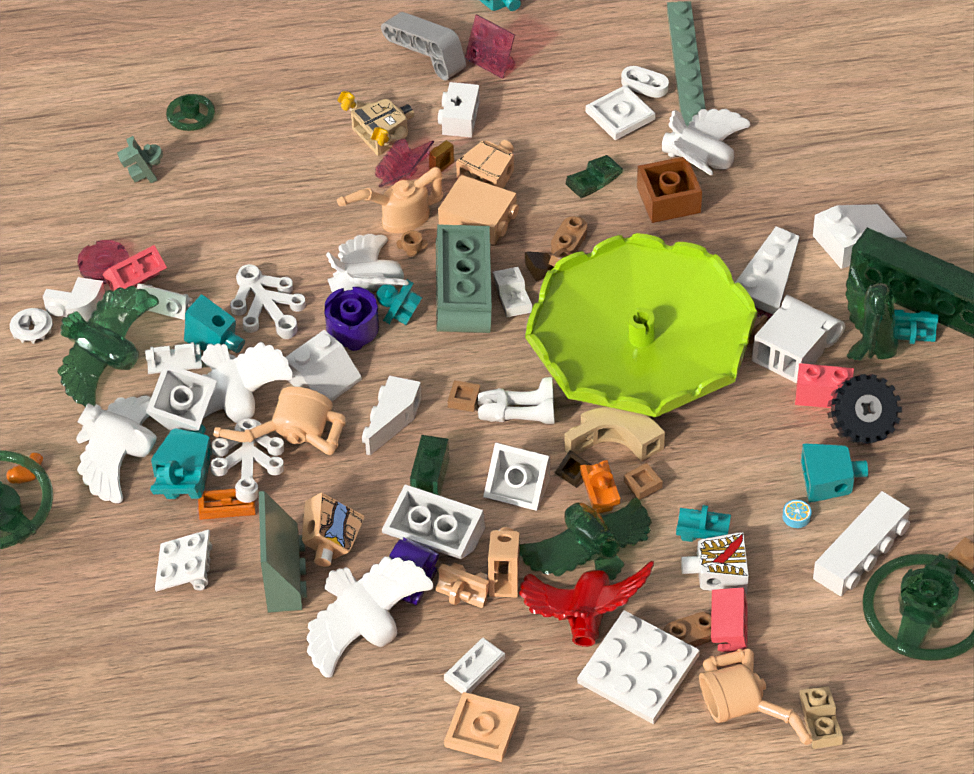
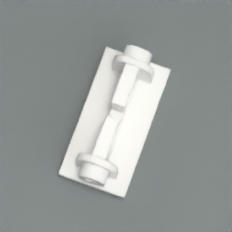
M137 284L136 308L185 320L186 307L189 308L193 303V299L188 294L171 292L153 287L150 284Z
M191 342V344L175 345V349L171 350L169 346L150 347L151 350H145L148 374L161 373L164 363L184 370L202 368L200 345H194V342Z

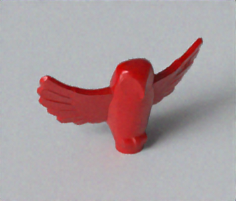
M650 561L634 575L613 585H610L608 574L605 571H586L580 576L574 589L555 588L545 584L529 573L524 576V581L520 583L521 590L519 594L524 598V604L530 607L529 611L531 613L541 614L543 617L553 616L558 618V620L568 619L572 632V642L578 646L590 647L599 638L598 629L604 613L613 611L619 606L628 603L629 598L635 595L637 590L646 583L647 578L652 572L651 569L654 567V561Z

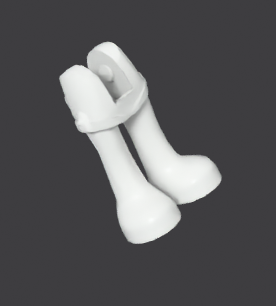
M552 377L543 378L539 388L534 391L518 392L498 388L478 394V404L480 405L478 417L480 420L505 422V420L521 419L540 421L544 424H555ZM510 405H533L531 407H510Z

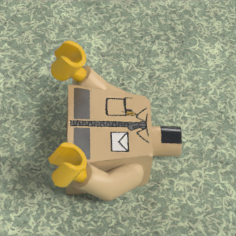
M342 91L337 101L342 103L341 108L345 111H351L352 129L378 156L391 147L399 148L408 135L407 120L414 117V111L409 104L397 108L389 99L364 103L356 100L354 95L348 91Z

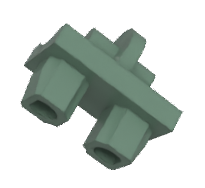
M133 136L126 139L129 147L117 152L123 167H127L133 181L137 182L146 177L150 183L157 181V177L151 169L152 165L160 164V160L163 157V151L160 146L147 144L144 146V150H142Z

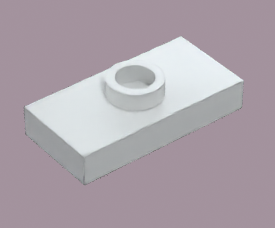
M482 638L444 674V681L461 693H471L505 660V653L485 638Z

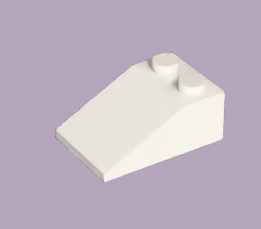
M878 204L837 205L815 215L813 237L841 269L907 241L906 235Z

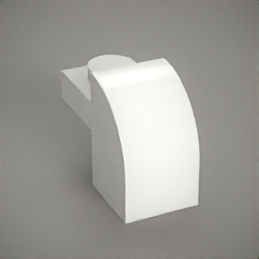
M78 277L71 293L46 289L43 295L46 312L58 317H67L69 326H80L93 321L100 314L106 301L103 281Z

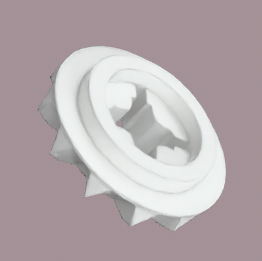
M25 309L18 312L11 319L10 331L14 339H20L22 343L31 341L34 344L36 339L44 340L46 334H51L52 318L42 309ZM30 321L34 324L33 330H29Z

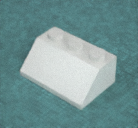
M404 485L382 528V533L402 540L405 537L429 549L462 559L475 550L485 529L484 514L481 509Z

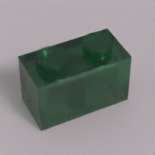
M421 435L410 476L411 487L438 496L441 495L450 460L448 438Z

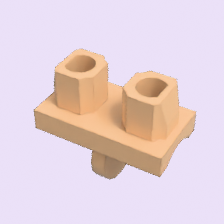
M455 562L450 566L442 564L439 567L436 591L450 596V604L457 605L462 600L480 608L485 606L489 588L487 574L479 572L476 575H472L466 572L463 565Z

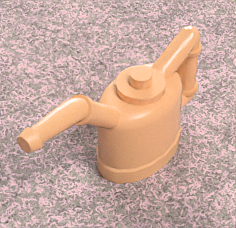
M434 167L417 180H401L396 182L384 194L366 188L345 197L341 196L337 199L340 207L361 200L382 205L383 229L390 233H405L422 226L429 218V206L442 200L441 180L443 175L438 167ZM431 182L432 191L431 195H428L426 185Z
M286 387L279 394V401L271 421L250 430L246 429L244 432L216 427L213 433L218 438L223 437L238 442L251 443L256 438L276 431L291 444L309 442L325 454L332 455L338 448V441L346 421L343 414L331 411L333 407L332 401L325 395L308 388ZM327 421L332 422L328 439L324 440L321 438L325 424Z
M737 649L735 652L715 657L710 656L704 660L703 667L706 672L699 675L700 687L708 710L717 723L760 711L784 720L785 723H790L802 743L805 745L812 743L811 734L808 733L801 718L797 713L793 712V709H786L762 700L763 690H766V683L763 678L760 679L758 674L754 673V653L751 649ZM736 663H741V664H738V665H734V666H730V667H726V668H722V669H717V668H720V667H724V666H728V665H732V664H736Z

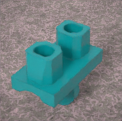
M408 279L409 284L403 286L400 292L392 285H382L376 293L377 301L382 306L390 307L383 319L389 325L393 318L406 325L423 298L410 290L414 283Z
M896 309L893 312L889 311L887 339L909 340V344H915V341L935 342L938 315L926 311H921L920 313H906L904 310Z
M168 461L165 467H158L156 481L151 485L150 490L153 495L164 494L166 499H176L180 494H188L191 499H200L205 489L202 480L206 471L203 466L180 467L177 461Z
M702 505V510L680 508L676 535L681 536L682 541L693 542L696 538L706 539L728 535L731 515L709 512V505Z

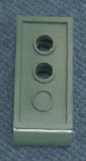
M437 224L435 244L436 331L490 333L492 310L490 226Z

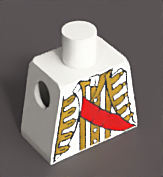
M734 533L698 541L697 556L681 557L682 574L699 573L700 588L703 590L712 591L744 587L745 594H747L748 569L743 533Z

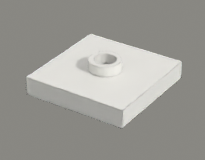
M626 85L586 105V113L614 140L655 120V112Z

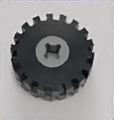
M861 374L848 378L837 385L838 388L831 393V396H833L832 400L828 401L827 407H831V412H827L828 418L833 419L834 423L830 425L833 429H838L837 435L839 437H846L849 443L865 445L882 441L887 438L888 434H892L896 430L894 425L899 424L901 420L897 415L902 413V406L898 407L897 401H901L899 395H894L895 387L886 384L888 380L885 378L878 379L877 375Z

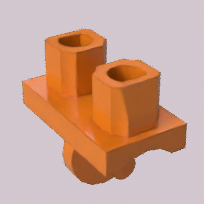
M608 460L595 465H580L581 475L593 510L595 509L596 513L612 511L614 505L620 504V496Z

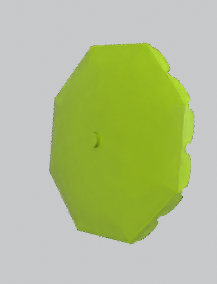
M636 233L630 238L617 235L598 243L589 254L580 251L562 258L551 271H547L540 289L539 301L534 304L527 322L525 338L568 399L658 417L736 381L757 317V310L753 299L739 282L734 283L731 272L717 254L712 255L708 253L705 247L688 242H675L673 246H668L663 239L648 234Z

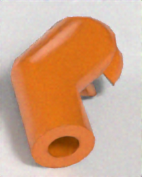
M31 453L27 464L18 465L8 470L6 474L7 480L12 484L33 481L38 474L43 456L39 453Z

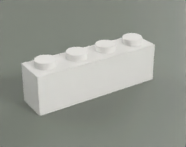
M881 491L815 562L813 579L840 597L848 589L853 590L858 584L861 575L865 571L869 572L874 567L877 557L881 553L886 554L892 547L894 539L898 535L902 536L907 531L910 525V521H908L910 508Z

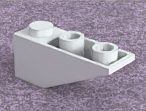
M389 376L386 385L380 387L379 403L377 406H373L370 415V426L364 428L362 443L366 444V455H372L414 420L421 402V382Z

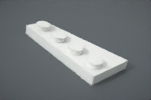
M777 226L735 282H739L753 299L755 307L773 315L780 308L799 241L798 235Z

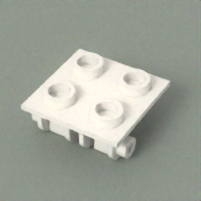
M210 530L161 543L155 584L156 592L188 582L193 585L195 590H203L208 585L207 572L210 570L209 564L211 559L209 555L212 550V544L209 540Z

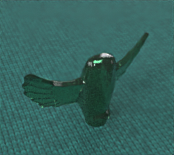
M852 266L848 272L845 295L848 300V310L851 313L849 319L863 335L862 339L851 347L846 356L848 359L852 358L853 360L858 359L860 361L869 350L868 357L870 359L874 355L878 359L892 358L897 354L899 345L898 339L895 338V309L893 304L896 298L890 287L883 282L873 283L867 289L863 285L857 269Z
M129 286L126 289L119 287L114 291H105L103 300L97 302L96 310L92 312L89 321H85L77 311L69 313L67 317L62 318L60 334L63 337L69 338L70 341L74 342V345L69 349V355L63 358V365L58 368L57 372L61 376V384L65 386V393L72 397L76 403L82 404L84 407L88 403L93 406L96 405L98 380L107 366L118 370H130L134 367L139 358V351L125 336L137 318L159 304L156 296L149 294L145 289H137L134 286Z
M638 498L631 499L624 508L605 515H600L583 502H577L569 506L564 512L567 530L541 542L520 544V556H522L523 562L529 565L532 571H542L546 575L553 573L555 576H561L566 571H574L578 565H584L587 561L594 560L595 570L605 571L609 579L614 580L616 575L621 572V568L624 567V562L617 556L620 547L625 548L627 545L635 546L638 542L647 541V534L651 531L649 526L652 521L648 511L642 506Z

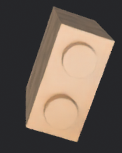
M460 175L438 208L439 224L490 226V244L495 245L500 236L503 237L505 235L510 220L515 219L518 214L519 205L516 204V193Z

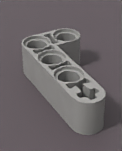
M405 12L398 13L381 25L382 33L388 41L431 57L434 70L442 80H448L466 67L459 37L449 28Z

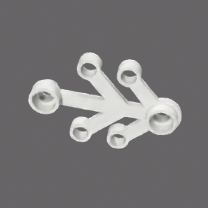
M248 264L242 266L236 275L240 288L235 299L231 301L230 306L231 312L234 315L241 316L247 311L246 298L250 290L255 294L248 315L243 318L244 330L248 333H253L259 329L258 318L264 307L275 322L277 334L283 339L294 337L297 333L296 319L291 315H283L275 302L290 305L293 311L299 312L306 307L305 297L302 294H290L293 291V282L288 277L262 275L255 265ZM263 286L277 287L278 292L265 290Z
M244 419L236 424L235 431L244 432V430H250L261 425V423L255 419ZM263 435L254 439L251 443L243 442L242 447L226 458H215L211 461L212 474L223 476L228 472V469L242 460L241 479L235 486L236 498L244 503L253 502L258 497V484L253 479V460L265 467L271 475H279L284 471L283 460L280 457L270 458L257 449L254 443L258 442L266 447L270 455L278 456L284 452V441L281 438H270L267 435ZM217 438L212 442V453L218 457L225 456L230 448L240 442L227 438Z

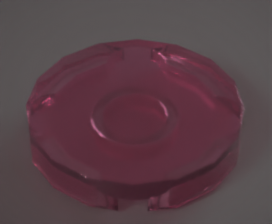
M96 241L95 245L84 247L78 255L77 263L80 274L84 278L100 280L107 284L102 274L110 267L128 259L129 254L125 247L116 241Z

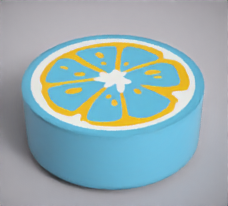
M802 500L787 502L783 508V521L792 528L805 527L811 519L810 506Z

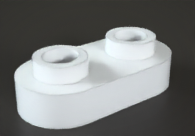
M638 66L626 67L621 74L622 85H626L632 91L654 98L662 97L668 92L669 81L663 74Z

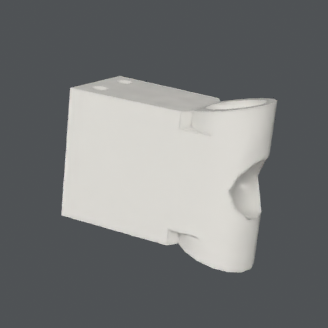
M786 295L781 308L774 313L755 335L752 361L797 383L799 363L815 364L824 349L832 346L841 337L845 329V323L796 298Z

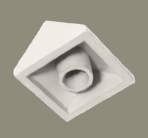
M164 363L146 413L169 431L175 428L197 431L200 429L217 380Z
M496 442L483 497L537 511L550 481V456Z

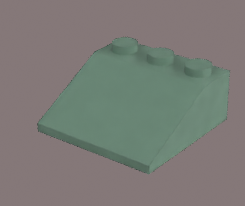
M259 491L260 559L267 611L269 613L302 610V599L307 598L306 581H301V575H306V559L300 558V552H305V544L302 541V535H299L298 523L265 491Z

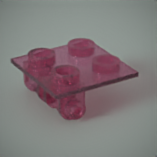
M476 14L465 59L504 79L506 70H512L515 66V61L510 56L515 34Z
M405 139L396 140L375 167L376 177L382 179L379 187L389 183L394 185L403 177L408 179L413 176L418 170L416 167L418 163L426 159L430 154L429 149L433 145L434 140L412 150L408 147V142Z

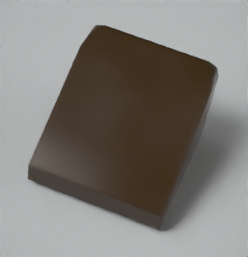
M525 252V265L535 281L544 279L547 271H551L554 266L549 264L551 257L548 253Z
M569 450L554 473L577 488L584 482L580 465L592 464Z

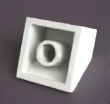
M325 330L285 357L293 373V378L287 380L294 387L317 391L331 401L362 380L361 375L343 345Z

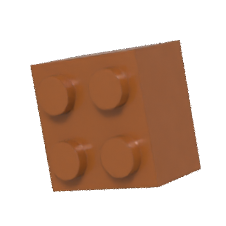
M679 157L638 166L637 189L651 223L701 213L702 190L690 162L685 158Z

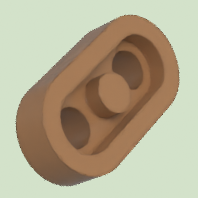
M570 216L564 219L551 240V253L554 254L561 248L570 253H576L587 236V222L578 216Z
M699 612L668 623L663 631L693 647L712 641L711 613ZM674 632H681L682 634L676 635Z

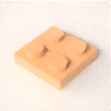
M463 692L444 740L445 747L502 762L520 714V707Z

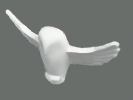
M701 109L698 115L692 117V121L687 126L682 114L674 110L669 122V127L673 132L665 133L662 141V151L668 153L670 157H683L707 174L713 175V171L708 166H711L713 169H728L734 161V150L722 141L732 133L748 128L750 121L741 117L736 112H730L728 109H721L719 111L717 109H710L708 111Z
M357 235L354 239L347 240L345 244L338 246L340 261L330 252L326 254L331 267L337 270L333 273L334 277L327 279L332 293L341 288H344V291L353 290L352 287H361L374 292L382 285L407 286L409 284L407 280H404L402 267L397 261L378 260L381 248L388 241L385 235Z
M259 342L254 348L249 347L245 354H239L236 358L234 355L229 354L226 344H208L201 360L212 371L202 376L217 380L204 418L209 414L224 409L226 415L235 423L244 419H250L255 412L253 392L256 389L274 380H291L293 378L288 360L283 356L281 350H274L272 345L265 346L263 342Z
M149 396L129 397L126 399L122 397L117 398L114 403L108 406V410H103L97 404L93 406L88 403L77 421L83 425L82 430L77 436V442L82 443L89 440L86 451L80 456L82 462L78 466L77 471L83 475V482L89 485L90 492L93 495H98L104 501L110 500L113 503L123 501L120 487V467L124 456L128 454L136 457H146L154 447L157 436L149 429L141 426L146 418L150 416L146 413L151 400Z
M385 556L379 564H374L370 572L365 573L359 581L352 576L348 567L338 568L336 571L332 570L329 572L325 589L336 595L337 600L329 604L327 610L320 611L317 619L308 623L310 632L307 635V641L310 643L307 653L312 657L313 665L320 669L323 676L332 677L343 651L360 635L379 647L387 645L396 637V623L389 610L400 599L413 593L433 588V583L425 575L424 570L416 567L413 561L403 562L401 558L391 559Z

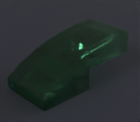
M605 155L588 161L586 170L567 176L565 184L580 198H584L611 183L622 174L623 168L611 157Z

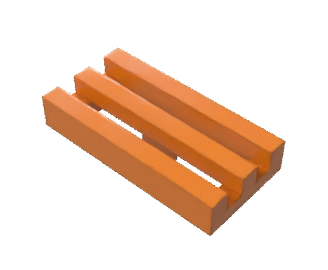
M236 489L204 491L202 497L198 499L199 519L256 515L255 500L249 503L232 500L237 499ZM216 500H221V501H217V502H205V503H204V501H216Z

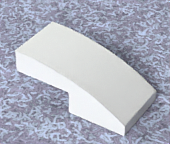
M514 267L494 271L495 285L506 317L531 313L532 304L525 290V281L519 268Z

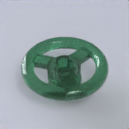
M199 94L179 96L168 105L166 110L168 122L173 127L183 131L202 129L215 116V107L212 101ZM199 102L207 107V116L200 113ZM180 105V112L173 113L175 108ZM187 118L195 119L199 122L187 124L178 120Z

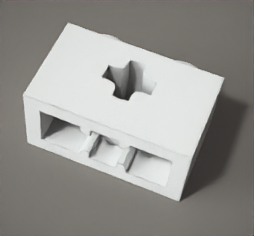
M449 83L448 92H443L442 107L444 109H439L438 124H442V135L472 138L480 103L479 85Z

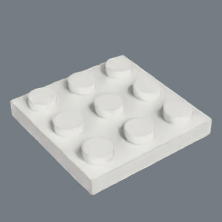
M624 610L577 680L578 684L654 724L700 653L699 649Z

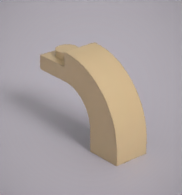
M600 407L582 413L581 425L574 426L565 433V452L568 453L571 450L575 454H579L601 442H617L628 447L642 462L664 450L665 432L655 421L644 414L611 407Z

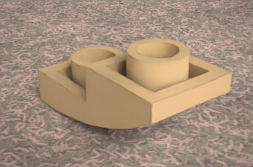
M829 686L800 690L799 695L807 731L812 737L811 744L813 749L842 745L843 735L836 718V706Z

